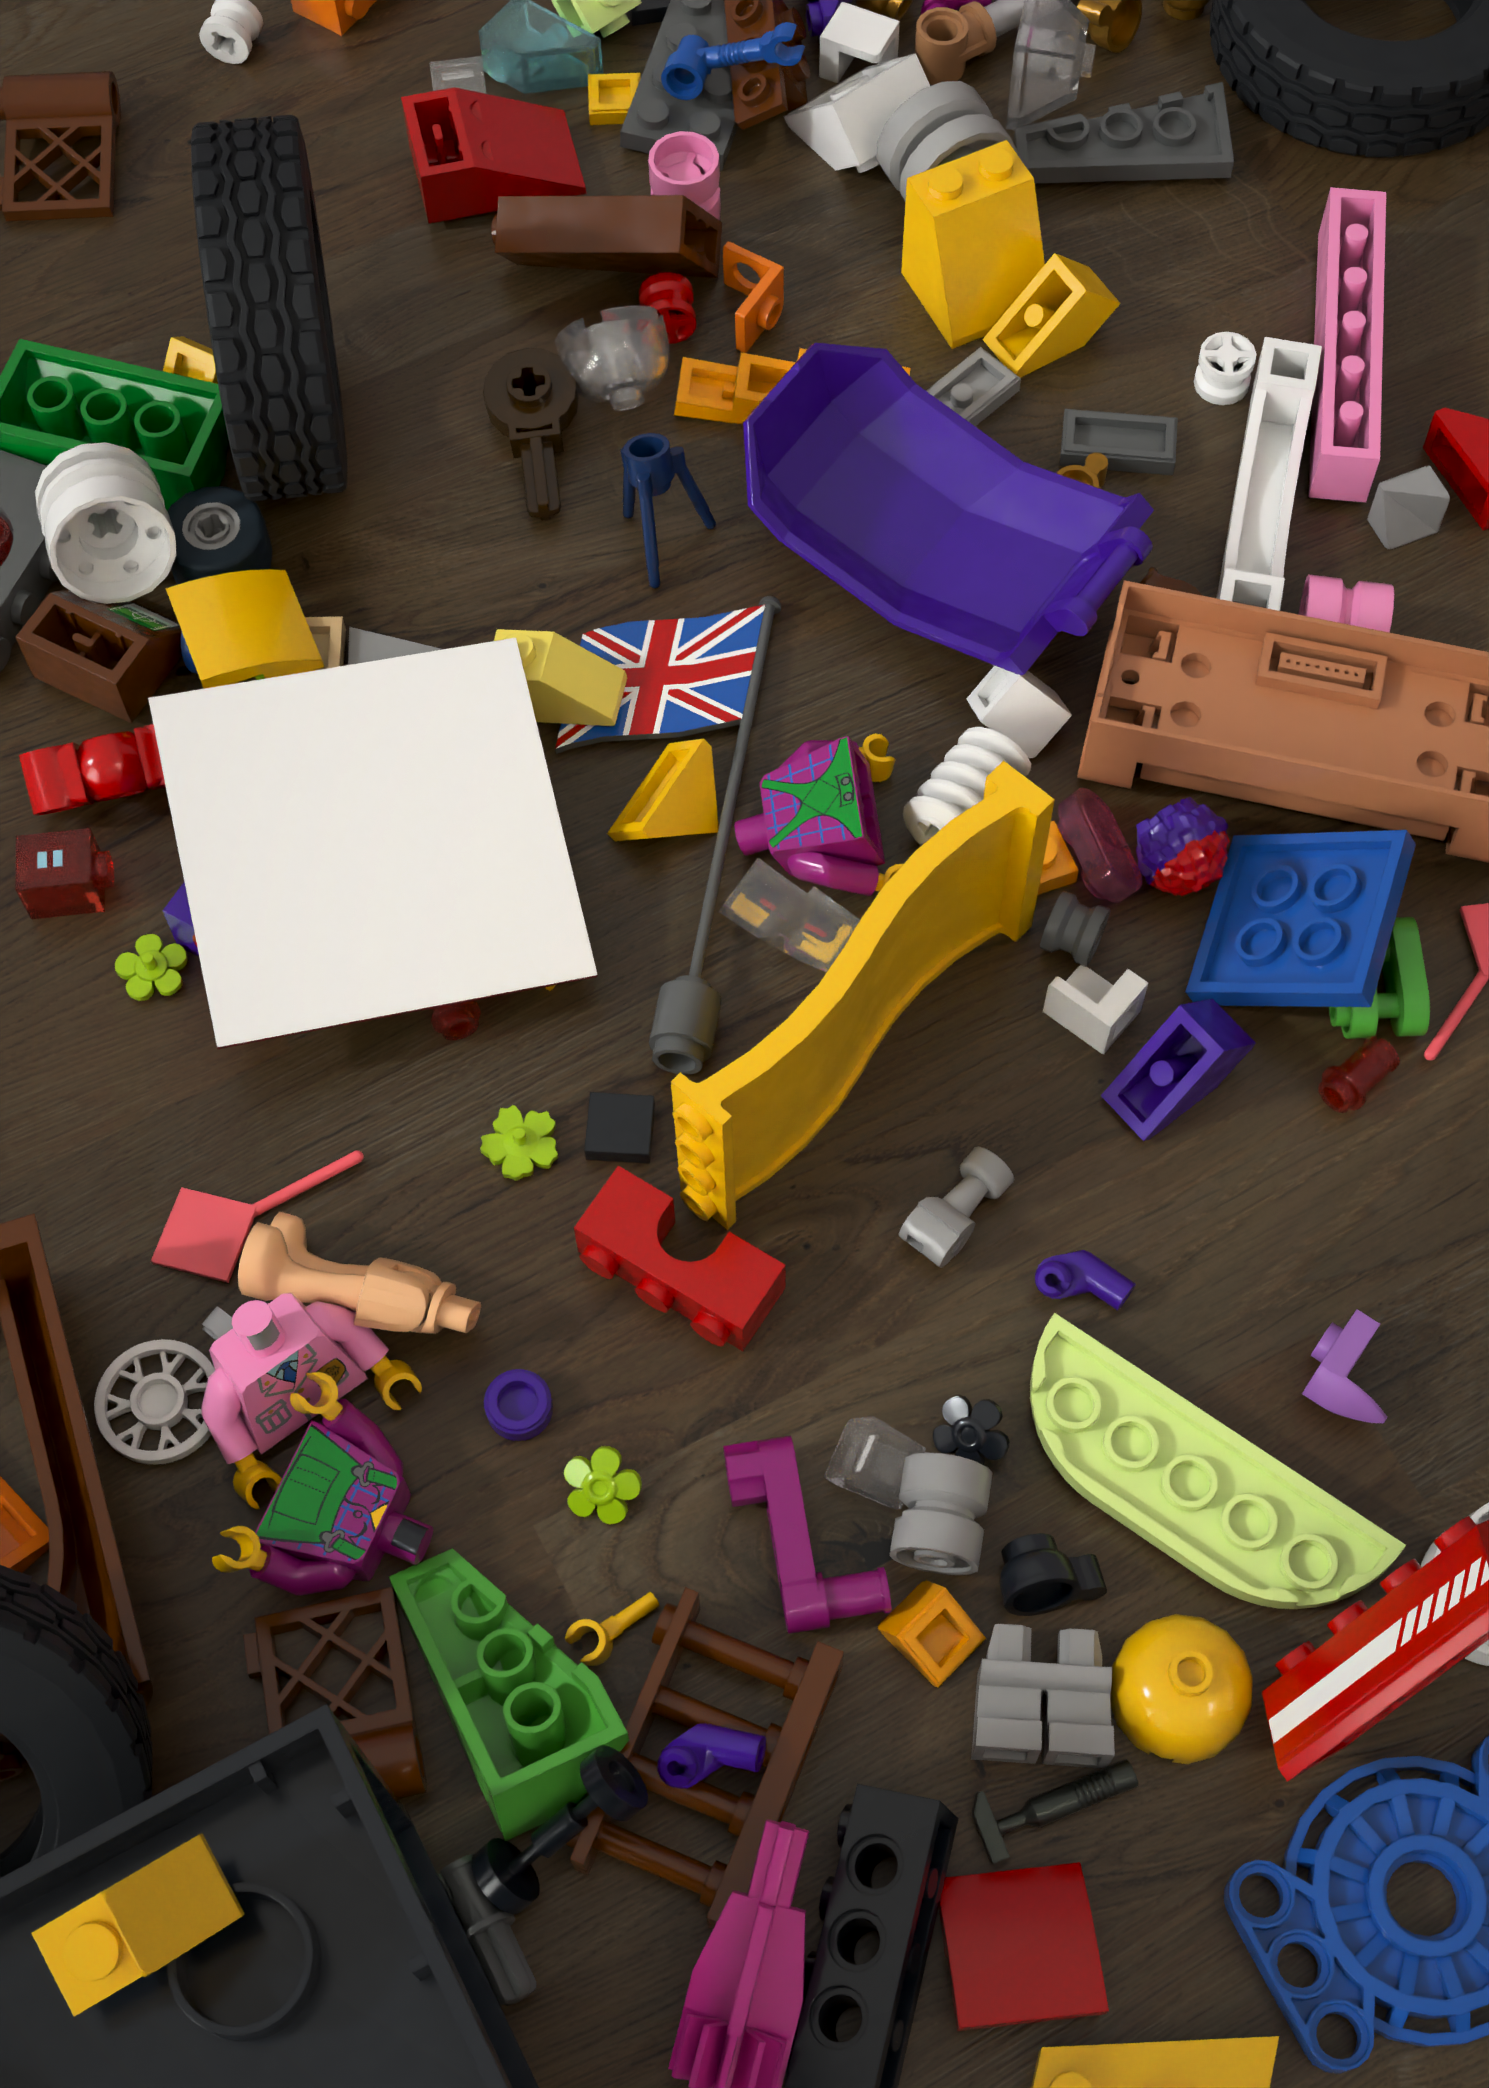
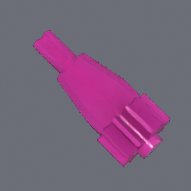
M769 1819L765 1821L748 1893L732 1891L693 1968L668 2069L673 2070L671 2075L673 2078L689 2080L688 2087L782 2088L804 1999L806 1910L791 1905L809 1831L798 1828L795 1824L785 1821L780 1823Z

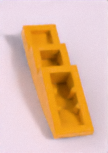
M799 349L797 361L807 349ZM741 352L739 364L736 367L683 357L674 415L743 424L747 417L796 362ZM902 366V368L910 376V368Z

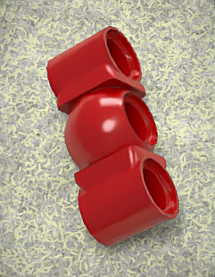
M153 724L134 728V733L123 731L82 741L80 746L71 742L19 755L34 816L94 804V800L107 801L144 792L147 787L152 790L166 787Z

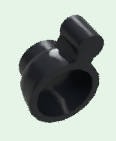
M1037 1533L1019 1537L1008 1543L1001 1551L1004 1567L1001 1571L999 1583L1004 1606L1011 1614L1017 1616L1045 1614L1060 1609L1073 1600H1095L1107 1593L1096 1555L1086 1554L1079 1557H1067L1066 1554L1058 1551L1054 1537L1049 1534Z

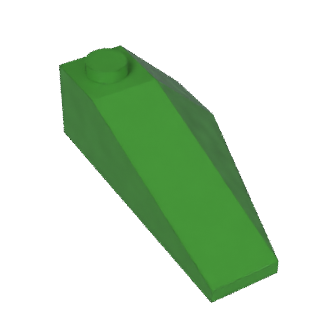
M453 1548L420 1562L418 1565L411 1566L389 1576L396 1598L504 1840L508 1841L545 1823L568 1802L577 1804L587 1792L580 1776L581 1762L601 1745L610 1746L620 1752L629 1741L628 1732L599 1677L582 1662L577 1665L555 1645L552 1635L538 1623L533 1626L507 1603L506 1595Z

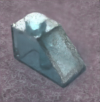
M510 0L478 31L484 72L488 73L494 80L506 83L524 94L588 86V74H603L601 38L531 0Z

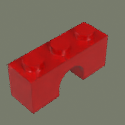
M617 1166L574 1227L578 1252L581 1253L579 1256L581 1261L593 1272L604 1278L612 1279L616 1274L636 1286L635 1293L652 1308L667 1313L672 1308L692 1320L690 1325L693 1330L708 1342L721 1347L728 1342L744 1351L786 1288V1265L730 1231L716 1251L705 1259L687 1262L671 1257L664 1251L661 1245L676 1223L674 1199L624 1168Z

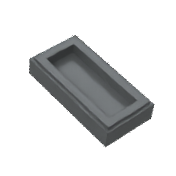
M1065 409L1062 425L1060 466H1085V460L1089 454L1101 453L1108 459L1107 470L1173 476L1176 463L1178 418Z

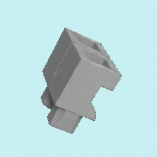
M995 1624L986 1659L982 1658L977 1673L971 1759L1035 1764L1042 1748V1721H1040L1042 1700L1044 1703L1042 1764L1102 1769L1108 1767L1115 1756L1114 1726H1111L1110 1703L1112 1667H1102V1653L1098 1631L1071 1628L1060 1630L1057 1644V1664L1031 1662L1032 1628L1024 1625Z

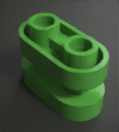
M1396 917L1382 966L1386 993H1377L1376 988L1371 1007H1329L1332 1026H1341L1342 1033L1346 1039L1373 1038L1377 1031L1379 1018H1390L1393 1032L1397 1037L1424 1036L1427 1033L1430 1019V998L1418 926L1413 917Z

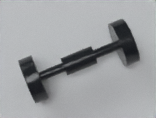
M601 1745L588 1755L580 1764V1776L589 1795L578 1805L574 1802H568L531 1834L532 1844L523 1852L504 1839L493 1838L473 1855L472 1871L476 1882L485 1896L495 1906L509 1914H518L536 1900L540 1893V1885L537 1874L531 1864L541 1855L550 1858L588 1825L587 1816L598 1806L612 1818L619 1821H628L647 1805L648 1793L644 1781L636 1768L623 1754L610 1746Z

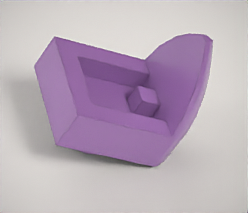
M1356 1309L1344 1329L1332 1322L1311 1354V1357L1321 1362L1302 1395L1331 1413L1354 1420L1384 1424L1387 1416L1380 1406L1359 1386L1347 1378L1377 1331L1380 1323Z

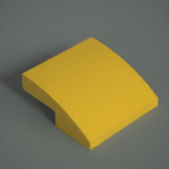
M264 569L229 572L165 588L204 689L235 684L261 674L266 679L314 671L324 667L286 570Z

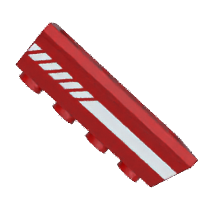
M1467 1516L1434 1540L1435 1545L1441 1551L1439 1555L1423 1567L1420 1566L1415 1558L1408 1561L1380 1582V1586L1387 1595L1368 1609L1364 1602L1360 1600L1333 1618L1327 1624V1627L1334 1636L1316 1649L1309 1640L1275 1664L1282 1676L1263 1690L1262 1696L1277 1766L1287 1782L1343 1750L1489 1640V1520L1476 1525L1471 1517Z

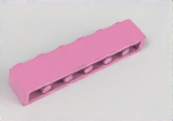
M1330 187L1318 233L1314 345L1322 346L1316 387L1312 399L1309 498L1366 503L1380 461L1386 192Z

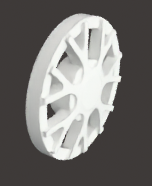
M152 1340L128 1349L109 1365L98 1384L94 1400V1411L100 1432L114 1450L125 1458L138 1463L166 1464L190 1455L208 1440L211 1433L205 1421L202 1424L198 1422V1419L202 1417V1410L187 1408V1396L197 1392H204L207 1382H199L205 1374L209 1378L215 1371V1368L203 1353L193 1346L180 1341ZM167 1353L177 1354L174 1360L169 1363ZM160 1354L163 1372L152 1373L144 1377L140 1359ZM185 1358H188L200 1366V1368L188 1382L181 1385L173 1376ZM134 1363V1373L124 1371L126 1368H128L131 1364ZM118 1377L136 1384L131 1392L130 1400L110 1394ZM108 1402L116 1404L117 1407L108 1411ZM132 1411L138 1422L116 1436L109 1420ZM182 1418H185L197 1428V1431L187 1440L179 1443L172 1434L171 1427L179 1423ZM147 1429L161 1430L157 1451L139 1449ZM133 1438L131 1446L124 1443L126 1440ZM169 1443L174 1445V1447L166 1449Z

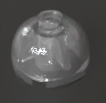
M632 305L610 308L600 311L602 323L585 328L583 318L561 330L555 340L557 352L569 375L576 380L578 394L597 404L611 405L615 411L630 410L643 404L645 401L644 395L656 389L668 371L671 352L663 315L658 317L657 309L651 306Z

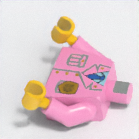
M292 1293L281 1294L268 1304L259 1300L248 1301L235 1311L232 1317L233 1329L214 1341L210 1347L209 1352L215 1371L209 1376L201 1407L202 1417L226 1463H235L237 1467L233 1478L235 1492L252 1508L260 1509L252 1496V1488L259 1479L266 1478L274 1492H276L282 1480L279 1474L267 1464L256 1460L253 1452L258 1449L262 1455L318 1415L302 1414L296 1411L290 1402L291 1393L300 1394L312 1406L319 1402L321 1397L320 1386L315 1381L310 1380L306 1373L321 1372L331 1376L336 1382L338 1388L337 1400H339L368 1378L364 1372L371 1369L375 1374L374 1384L386 1405L393 1410L402 1409L394 1396L389 1392L394 1382L401 1379L410 1380L418 1392L421 1393V1383L411 1367L401 1360H389L386 1357V1353L389 1351L388 1347L371 1328L354 1325L356 1314L354 1310L319 1301L305 1306Z

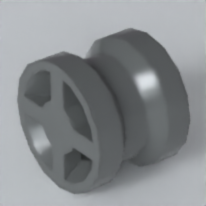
M1063 891L1046 924L1040 949L1050 953L1058 950L1072 954L1075 963L1087 967L1103 936L1111 909L1099 904L1091 908L1078 902L1076 895Z

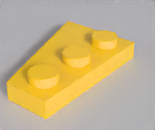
M1279 2036L1042 2047L1039 2050L1031 2088H1270Z

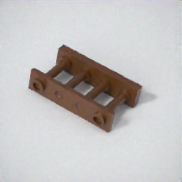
M685 1587L678 1606L667 1603L656 1624L652 1643L659 1645L660 1648L627 1723L626 1730L629 1741L620 1753L636 1768L648 1791L729 1825L728 1833L739 1838L728 1865L716 1860L713 1866H710L611 1823L612 1817L606 1814L599 1806L587 1816L588 1825L565 1845L574 1848L570 1860L574 1869L583 1874L589 1875L597 1853L600 1851L700 1894L699 1903L710 1907L706 1917L708 1927L714 1929L732 1891L748 1893L765 1821L769 1819L781 1823L843 1668L844 1651L817 1641L810 1661L798 1656L796 1661L792 1662L695 1622L700 1612L699 1592ZM684 1648L784 1689L783 1697L792 1700L793 1703L783 1727L771 1723L768 1729L668 1688ZM656 1714L690 1729L697 1724L707 1723L765 1736L766 1750L762 1767L766 1768L756 1795L743 1791L741 1797L704 1781H700L689 1788H673L666 1785L660 1779L657 1772V1762L640 1755Z

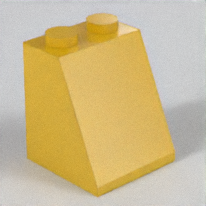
M1008 140L907 178L901 273L951 349L986 336L1045 265L1034 177Z

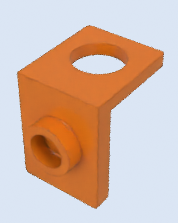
M727 241L723 246L724 284L748 295L735 312L736 349L747 353L765 329L771 330L775 326L781 315L784 305V267ZM737 263L750 266L760 278L759 283H752L744 278L737 268Z

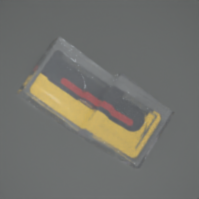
M759 858L756 859L719 911L773 947L824 972H827L860 921L859 918L815 886L807 894Z

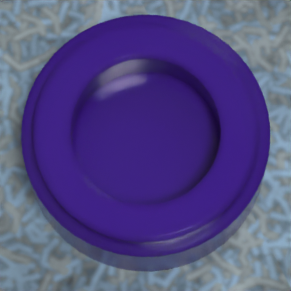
M514 1369L500 1374L490 1383L484 1397V1409L490 1426L497 1434L508 1440L525 1441L536 1437L548 1426L553 1414V1401L548 1385L539 1375L524 1369Z

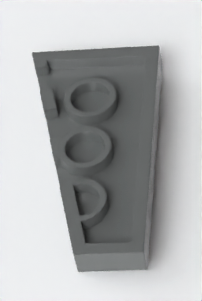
M1223 82L1206 85L1204 93L1183 98L1179 91L1159 96L1158 104L1131 109L1130 104L1125 103L1108 107V112L1101 117L1086 119L1082 114H1075L1016 127L1014 130L1013 143L1018 151V156L1034 177L1035 184L1231 178L1234 166Z

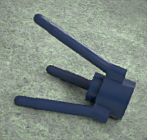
M646 433L635 436L627 441L620 451L624 467L622 501L623 516L625 518L633 517L637 488L640 500L649 585L651 588L656 589L660 586V573L652 496L665 493L670 488L671 481L676 473L706 528L713 529L716 526V521L686 465L683 447L670 448V442L665 436L656 433Z

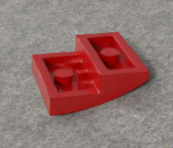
M1080 1862L945 1877L939 1903V1914L944 1952L948 1959L957 2031L1094 2016L1109 2012L1096 1933Z

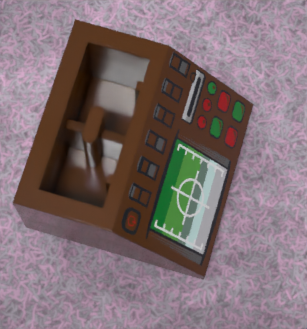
M68 589L49 593L15 637L34 678L131 724L149 701L148 698L153 696L182 657V631L178 621L133 600L130 602L103 604L82 599Z

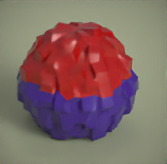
M1191 797L1180 800V803L1170 804L1157 812L1153 818H1147L1136 825L1138 843L1136 848L1138 858L1137 869L1145 876L1146 882L1150 886H1154L1162 892L1183 897L1192 892H1198L1202 888H1207L1211 883L1222 878L1223 868L1228 859L1226 849L1230 842L1227 835L1228 823L1223 817L1217 816L1206 804L1198 805Z

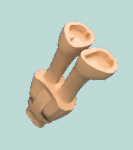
M279 1212L274 1217L271 1225L257 1222L253 1226L247 1237L239 1263L238 1286L242 1295L269 1301L276 1299L281 1294L292 1293L302 1303L319 1301L340 1305L356 1311L354 1325L361 1327L436 1334L445 1327L468 1333L475 1327L481 1310V1302L456 1296L455 1284L450 1282L442 1283L434 1272L415 1265L382 1257L374 1260L370 1265L341 1264L324 1260L307 1251L306 1227L303 1219L284 1212Z

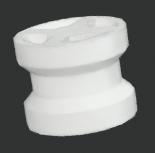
M215 0L210 12L211 17L204 21L199 33L201 43L206 51L222 62L230 64L242 63L251 52L252 41L259 36L262 30V15L249 0Z
M1219 332L1207 337L1203 342L1198 359L1199 365L1196 368L1194 378L1196 392L1202 399L1212 404L1230 405L1242 400L1248 393L1251 380L1250 373L1253 371L1257 355L1254 345L1248 338L1238 333Z

